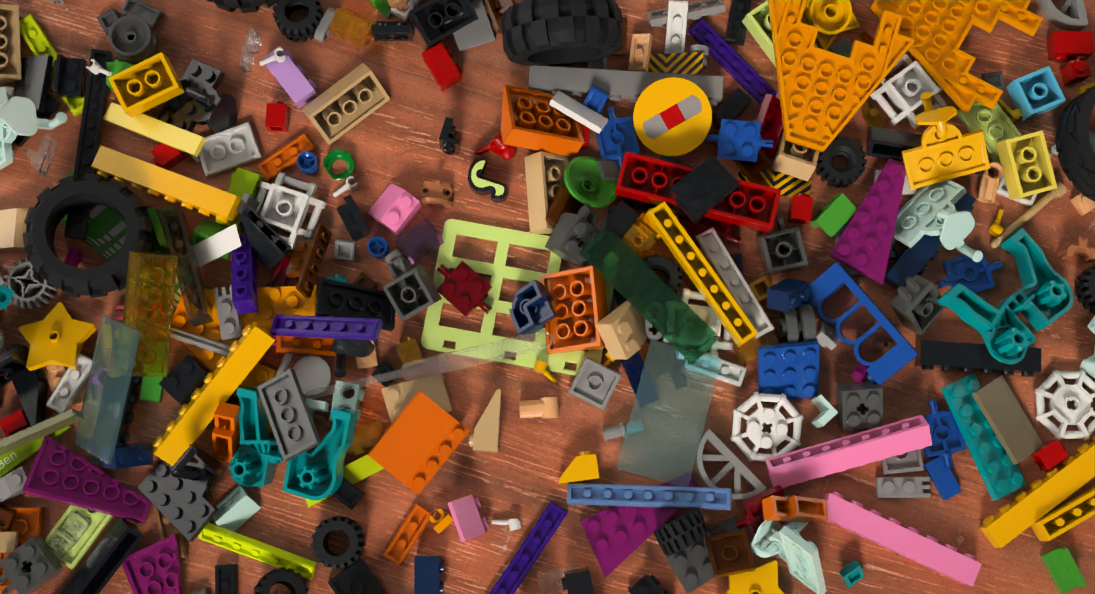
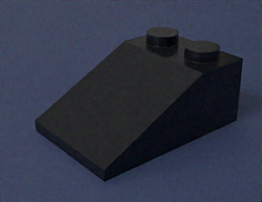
M429 0L408 13L427 47L479 19L469 0Z
M713 155L671 187L668 195L689 219L696 224L737 189L740 184Z
M17 343L12 344L6 348L7 351L0 354L1 387L12 382L10 375L26 368L29 353L27 346Z
M187 354L159 384L182 406L184 404L188 405L192 400L191 395L197 388L200 389L204 385L203 381L210 372L193 356ZM231 395L226 403L230 404L235 397Z

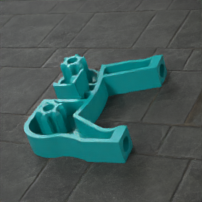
M1023 228L1014 232L1000 244L1003 250L1010 252L1015 258L1022 288L1007 296L996 307H993L960 283L949 289L937 300L940 305L953 310L960 319L981 334L992 357L1009 365L1020 362L1024 358L1028 346L1036 340V336L1017 316L1018 313L1021 312L1037 331H1040L1066 313L1073 304V292L1069 283L1051 267L1043 250Z
M249 386L238 387L236 394L240 402L239 444L242 445L233 455L229 470L232 475L231 477L243 487L265 486L272 483L275 464L280 463L283 459L276 439L269 438L267 414L258 389ZM341 407L331 410L333 421L331 431L315 449L311 448L287 462L282 491L309 500H321L334 494L339 489L344 476V458L350 445L353 443L358 411Z

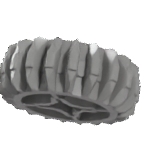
M27 256L26 260L19 258V264L12 262L14 268H7L10 274L4 275V278L8 280L2 284L15 291L10 300L14 301V305L21 306L23 309L29 307V309L34 310L36 306L39 308L43 307V302L48 304V297L54 298L55 295L52 292L53 290L57 291L58 288L51 286L45 279L44 283L41 282L40 275L30 263L29 256ZM25 281H26V282H35V283H37V284H33V283H32V284H27V283H25ZM18 283L22 286V295L19 292Z

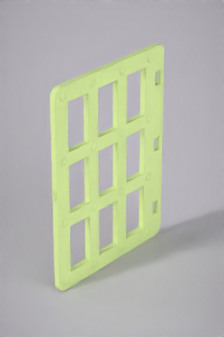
M448 219L444 223L433 277L434 286L438 289L445 279V276L437 271L438 267L441 268V264L450 270L455 269L463 261L477 274L491 276L490 285L493 288L488 292V296L484 301L492 307V310L490 311L486 308L489 313L486 314L484 312L481 333L440 326L443 303L451 304L440 294L442 299L427 308L421 344L425 349L534 368L536 361L540 360L548 364L547 371L573 376L577 375L586 356L601 363L603 348L588 350V352L575 351L547 354L545 328L536 332L534 342L493 335L496 314L510 315L509 309L512 308V302L499 300L503 278L528 283L534 279L541 282L540 275L559 272L562 258L551 251L547 273L506 266L509 245L550 251L545 247L550 236L456 219ZM457 235L498 242L494 264L453 257ZM616 248L603 260L608 314L610 312L619 261V251ZM594 251L591 259H598L599 254ZM444 342H456L455 349L443 347ZM505 351L516 353V360L503 358ZM565 362L577 364V371L564 369Z

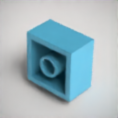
M1049 66L1015 79L1006 87L1016 109L1019 108L1022 112V121L1053 110L1066 101Z

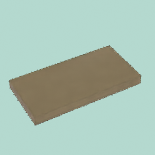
M1002 375L997 376L972 393V396L1013 464L1020 463L1044 445Z

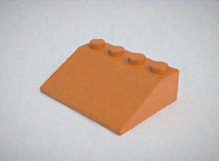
M504 85L501 116L503 144L575 157L582 147L584 139L581 124L549 105L554 94Z
M588 266L540 275L541 283L547 288L554 299L552 305L557 314V317L545 324L547 354L606 348L595 325L608 315L603 268Z
M419 390L367 455L419 495L470 431Z

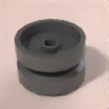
M122 16L110 27L108 34L109 43L114 51L126 62L136 65L157 53L159 46L158 37L148 23L139 16Z
M809 303L798 306L796 311L795 309L790 312L779 311V331L782 344L816 340L815 316Z

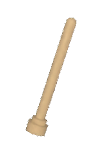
M1056 181L1058 188L1048 190L1045 196L990 243L991 247L997 248L1053 198L1062 197L1067 192L1066 187L1061 182Z

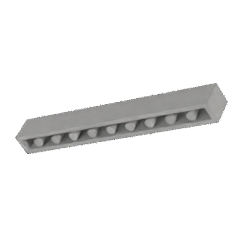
M533 65L530 66L528 89L554 95L560 91L567 96H571V98L580 99L587 96L591 86L594 84L610 93L609 100L620 101L621 99H628L630 102H637L641 93L652 83L664 78L677 77L689 80L699 86L706 94L711 107L720 105L723 98V76Z

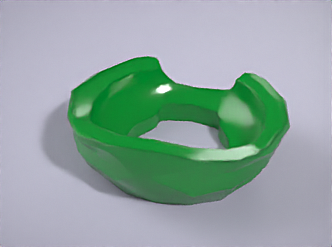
M336 149L325 156L323 167L332 179L340 180L352 174L354 162L348 152ZM339 159L344 160L347 163L346 171L337 175L332 173L333 163Z

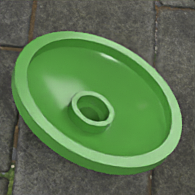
M587 156L576 157L568 163L564 171V181L569 192L576 200L589 207L603 208L609 206L617 197L615 195L617 181L601 179L597 166L599 160Z

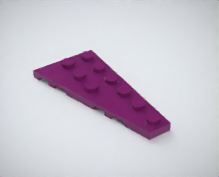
M890 158L830 253L831 258L882 286L906 176L905 166Z
M48 435L44 437L22 489L23 493L143 524L146 523L152 507V502L132 489H128L118 480L111 478L104 471L81 456L74 454L67 447L57 443Z
M691 471L658 485L698 487ZM612 506L581 520L582 527L605 578L679 508Z
M178 533L129 555L122 563L133 594H182Z

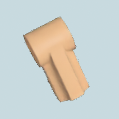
M989 163L990 169L994 172V177L988 174V169L984 171L983 175H979L980 183L976 200L979 202H995L999 178L1003 174V168L999 163Z
M558 397L519 401L520 418H559Z

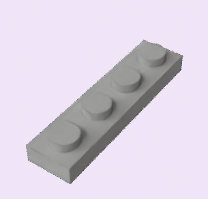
M704 0L689 3L687 19L696 20L702 16L719 15L722 12H726L725 4L722 0ZM668 8L646 12L647 20L651 27H661L667 24Z

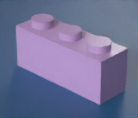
M287 49L282 54L277 55L279 57L286 55V60L283 63L274 61L265 64V66L300 109L318 96L315 91L317 87L311 79L307 80L304 77L305 71L299 64L295 65L293 63L294 57ZM275 50L262 58V60L273 56Z

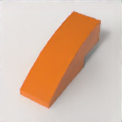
M220 402L214 413L215 427L212 431L213 458L231 462L233 455L236 453L240 406Z
M772 495L762 499L764 520L784 522L828 520L827 505L824 499L795 495L789 498Z

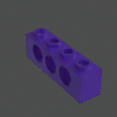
M246 233L239 234L242 246L231 251L232 303L238 315L258 312L257 257Z

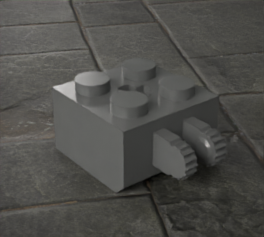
M586 205L582 206L577 214L564 212L560 216L545 247L571 265L582 268L587 267L603 235L601 231L594 227L598 219V213L595 211L590 212V207Z
M782 216L777 217L779 231L774 232L772 228L769 233L759 235L756 239L766 276L804 269L808 265L799 228L786 229ZM780 248L782 251L785 250L786 253L784 255L779 253L778 250Z
M401 257L397 262L404 274L401 276L397 267L393 263L389 264L387 268L394 280L383 287L401 321H404L442 298L423 265L421 264L411 270L407 261Z
M915 275L913 278H906L905 287L899 286L897 289L899 294L890 305L896 315L899 316L900 322L904 327L922 335L946 307L937 302L941 295L932 282Z
M872 382L836 384L837 421L843 430H851L852 435L858 433V429L866 431L883 426V388L877 383L874 385Z
M42 536L30 538L0 560V567L5 572L0 576V585L8 579L12 583L1 593L10 594L17 590L19 594H32L65 570Z

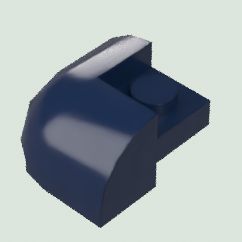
M534 279L514 294L515 298L509 311L518 334L526 335L545 328L546 323L557 317L552 305L554 299L541 282Z

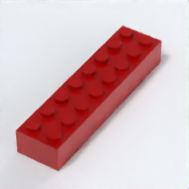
M625 151L615 195L654 205H659L665 201L669 208L682 211L668 193L671 187L695 168ZM735 178L740 186L704 216L769 233L773 228L781 190Z

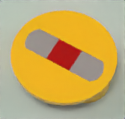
M677 77L660 79L649 85L639 96L633 113L634 128L641 142L653 152L665 156L683 155L694 150L706 138L712 122L711 105L703 90L693 82Z

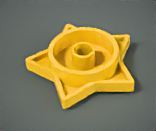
M807 0L801 19L802 23L819 28L815 41L819 48L823 50L828 49L838 33L860 27L858 20L852 12L850 0Z
M59 302L43 320L19 327L20 332L30 344L26 368L29 371H33L47 365H62L76 370L78 368L79 353L83 348V344L97 328L94 324L72 319L62 302Z
M771 560L755 567V571L729 575V587L725 593L752 594L753 592H758V594H784L778 587V562Z

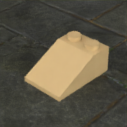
M783 131L771 169L808 182L817 166L819 151L785 141Z
M29 208L0 210V251L27 252L24 249L23 233L26 232L24 220Z
M634 294L595 324L611 359H629L641 349L647 339L644 317L645 309L638 294Z
M441 373L381 389L391 424L419 390L447 413L452 412Z
M501 389L496 390L474 428V434H470L469 446L473 447L475 452L499 453L502 410Z

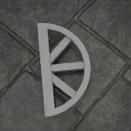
M1037 0L1038 7L1045 18L1059 28L1069 31H1081L1088 25L1084 0H1066L1060 10L1055 7L1051 0ZM1068 8L1070 17L1064 14Z
M710 429L703 433L696 447L695 465L700 479L707 488H718L715 484L731 468L734 469V494L731 493V499L750 498L767 488ZM706 441L720 455H704L703 448ZM703 461L727 462L711 480L708 478L703 467ZM741 477L753 488L752 491L741 494Z

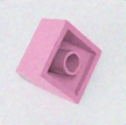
M391 183L367 214L399 237L421 209L422 205L418 199L406 190Z
M473 494L448 502L461 542L487 533L486 529L489 526L485 516L481 517L479 509H482L478 497L474 498Z

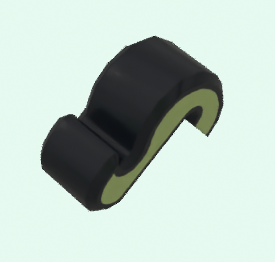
M480 157L471 164L468 171L467 179L471 190L477 195L491 194L490 197L493 202H504L508 198L507 185L483 177L487 158Z

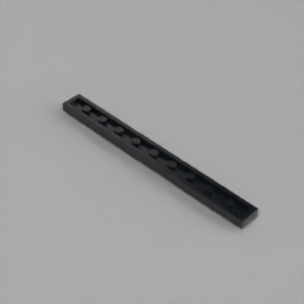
M91 49L90 60H96L103 69L107 70V62L112 61V51ZM88 70L73 174L75 178L85 177L86 173L96 174V169L91 167L100 146L108 90L106 75L103 73L94 75L90 70ZM91 205L78 207L68 213L65 229L66 238L86 240Z

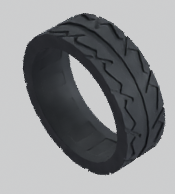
M1095 86L1075 97L1063 110L1057 124L1055 142L1056 152H1058L1057 156L1063 172L1079 192L1095 202V154L1089 140L1088 129L1090 115L1095 105Z

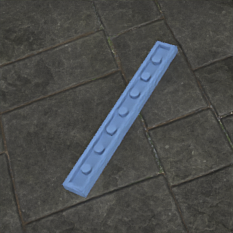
M568 483L567 504L731 510V488Z

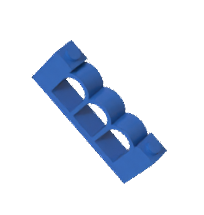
M834 263L809 285L810 297L805 303H809L814 309L817 308L819 316L824 321L836 323V334L842 342L850 345L855 344V357L861 364L870 366L866 369L869 373L867 377L874 385L876 383L879 386L884 384L919 355L915 348L840 263ZM846 284L859 301L837 319H831L824 311V304L829 297ZM864 305L878 323L860 338L849 340L843 334V323ZM883 327L896 341L897 345L877 361H867L861 354V346L865 340Z

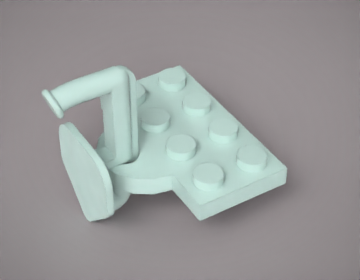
M0 87V170L13 163L14 152L12 150V142L16 139L17 135L32 136L38 129L52 130L68 120L67 115L64 112H58L52 120L37 118L35 104L30 99L13 96L9 99L6 94V87Z
M951 180L924 186L898 211L893 238L912 248L924 234L929 236L940 235V241L944 248L948 250L956 248L957 251L973 259L974 262H979L983 258L981 251L968 247L963 241L975 226V220L970 212H957L954 206L966 193L963 186Z
M765 520L758 527L750 545L751 551L763 558L778 554L787 562L791 575L815 593L825 594L826 586L818 548L813 542H807L799 534L809 522H790L781 529L780 521Z

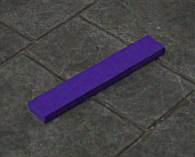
M703 18L688 30V33L700 45H705L709 48V54L760 105L766 94L776 97L777 92Z
M275 314L270 333L275 336L378 341L383 322L381 319Z
M552 501L549 503L490 594H514L567 515V511Z

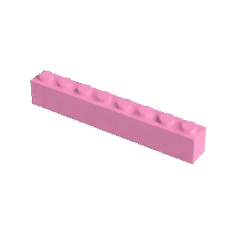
M918 415L765 459L772 486L780 485L784 489L787 486L804 483L808 480L825 477L836 472H843L850 468L864 466L871 462L881 461L913 450L923 449L932 445L929 424L922 415Z
M833 491L832 494H825L824 500H826L828 513L827 521L966 586L973 587L982 563L976 561L977 557L968 553L962 555L957 552L956 547L949 544L943 546L938 543V539L927 535L923 537L919 535V530L910 526L906 529L900 526V521L890 517L887 520L881 517L882 513L874 509H870V511L862 508L863 504L852 500L850 503L844 500L845 496Z

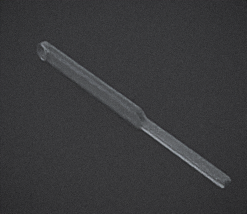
M542 330L404 363L399 370L310 390L307 392L306 397L313 399L401 377L412 381L547 349L553 343V336L550 332ZM542 333L550 336V342L546 346L538 343V336Z

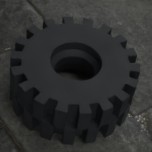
M842 135L837 136L825 151H819L816 174L822 176L821 181H828L827 185L829 186L835 184L836 188H839L841 185L847 187L862 175L866 168L864 166L867 164V159H864L866 152L861 151L863 146L861 144L859 146L856 145L857 140L853 139L850 141L848 136H845L844 139H842ZM837 155L845 157L847 160L846 168L837 169L833 165V158Z

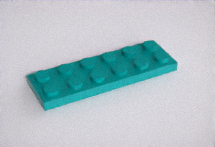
M974 373L941 387V391L993 501L1027 484L1018 465L1012 463L972 396L973 392L981 388Z

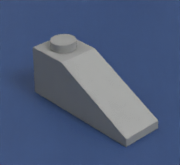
M21 466L0 478V506L24 494L22 489L31 467Z

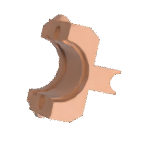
M434 179L432 181H423L421 198L419 199L420 203L425 205L435 203L446 207L453 206V202H451L453 184L443 183L441 180Z
M1079 237L1078 244H1070L1061 248L1057 256L1061 260H1067L1073 256V253L1081 256L1083 263H1091L1095 261V248L1087 247L1088 237L1085 240Z
M899 316L888 318L896 328L900 325ZM883 327L873 334V347L891 350L897 345L896 341Z

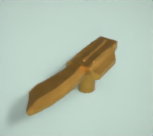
M866 100L860 108L863 111L862 117L868 127L884 128L882 115L876 107L870 108Z

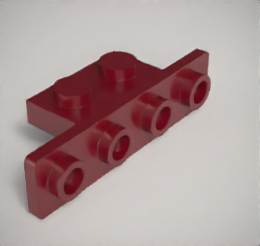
M779 89L776 97L771 94L765 95L764 100L761 102L760 112L755 122H761L760 133L762 139H773V143H765L773 144V148L762 147L770 159H774L784 131Z

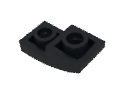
M737 88L712 114V118L720 125L722 119L735 120L753 100L740 88Z

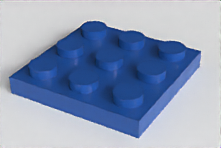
M817 340L757 346V392L778 395L783 393L788 400L818 396L820 344Z

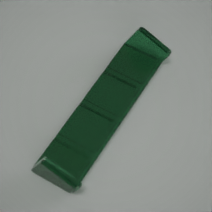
M603 228L581 250L579 256L585 258L688 360L687 363L689 365L691 363L694 364L720 338L610 228Z

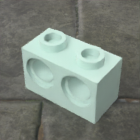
M336 380L331 410L341 407L358 411L357 421H360L361 409H359L360 401L363 402L365 390L362 389L363 386ZM353 388L354 396L347 399L345 397L346 390ZM330 411L329 421H332L331 411Z

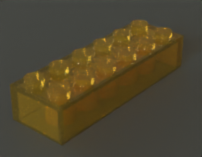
M129 251L118 373L125 376L167 377L178 256Z

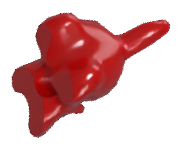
M500 132L494 136L489 144L476 150L474 153L481 155L492 151L504 160H509L515 157L517 151L516 146L503 144Z

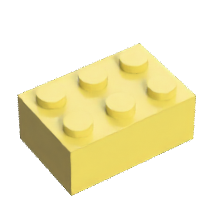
M1043 130L996 143L1010 200L1058 188Z

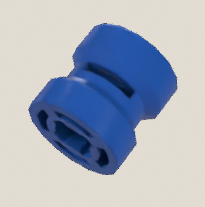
M305 151L297 158V164L304 174L313 175L319 170V162L313 153Z
M376 236L369 240L367 248L374 258L384 259L389 254V246L384 238Z

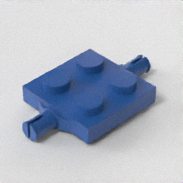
M610 107L606 108L608 122L600 134L597 132L595 134L601 160L618 161L621 170L625 151L640 155L632 116L616 118L614 107H611V111Z
M722 119L719 133L707 134L706 136L713 137L706 138V142H717V158L757 162L758 152L761 147L773 148V144H765L773 143V139H762L761 122Z
M966 255L945 261L942 264L946 272V278L936 281V285H938V289L949 285L952 288L960 283L973 293L993 288L996 285L992 278V271L1002 268L1001 261L989 263L984 258V255L979 262H974L973 259Z
M937 399L930 400L928 402L931 413L923 417L929 424L932 445L923 448L925 458L940 456L944 459L945 468L955 467L951 455L967 449L965 440L952 412L939 411Z

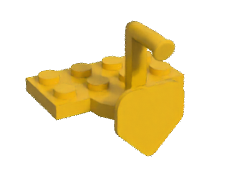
M924 92L920 95L925 112L914 117L917 125H930L921 137V146L901 151L910 190L990 169L983 131L980 129L961 134L954 124L947 122L958 114L956 108L946 106L933 110L932 93Z

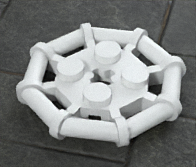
M1055 369L1051 371V375L1038 389L1035 388L1034 390L1036 394V420L1040 421L1057 440L1083 439L1086 441L1090 439V435L1095 431V411L1091 407L1092 398L1095 397V382L1086 375L1084 370L1058 371ZM1063 379H1076V382L1073 385L1065 384ZM1057 382L1059 387L1052 394L1047 392ZM1082 383H1084L1093 393H1088L1082 387ZM1044 397L1049 398L1048 407L1050 411L1046 413ZM1073 400L1075 402L1073 404L1074 410L1067 407V401ZM1053 415L1061 423L1060 427L1058 428L1047 417ZM1090 416L1094 417L1092 422L1085 427L1084 422ZM1067 425H1077L1079 431H1066Z
M753 392L754 395L737 409L733 410L732 436L730 439L739 447L750 462H765V459L792 452L802 444L800 437L802 420L804 419L803 414L796 410L783 393L778 395ZM761 401L776 402L774 407L767 408L762 407ZM755 403L757 404L758 408L750 415L744 414ZM783 406L792 417L785 418L779 411L780 407ZM741 418H744L747 423L746 430L740 433ZM794 422L793 436L791 438L787 436L788 423ZM763 423L767 425L771 423L770 432H762ZM747 436L749 437V439L754 443L752 450L747 446V444L742 440V438ZM784 440L790 442L777 453L776 446ZM759 448H770L772 454L757 453Z

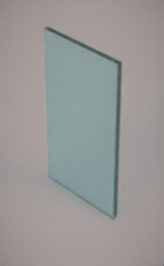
M102 315L81 410L85 419L79 421L74 443L106 464H112L141 331L107 315Z
M656 340L650 341L616 469L677 486L688 487L722 359L657 342Z

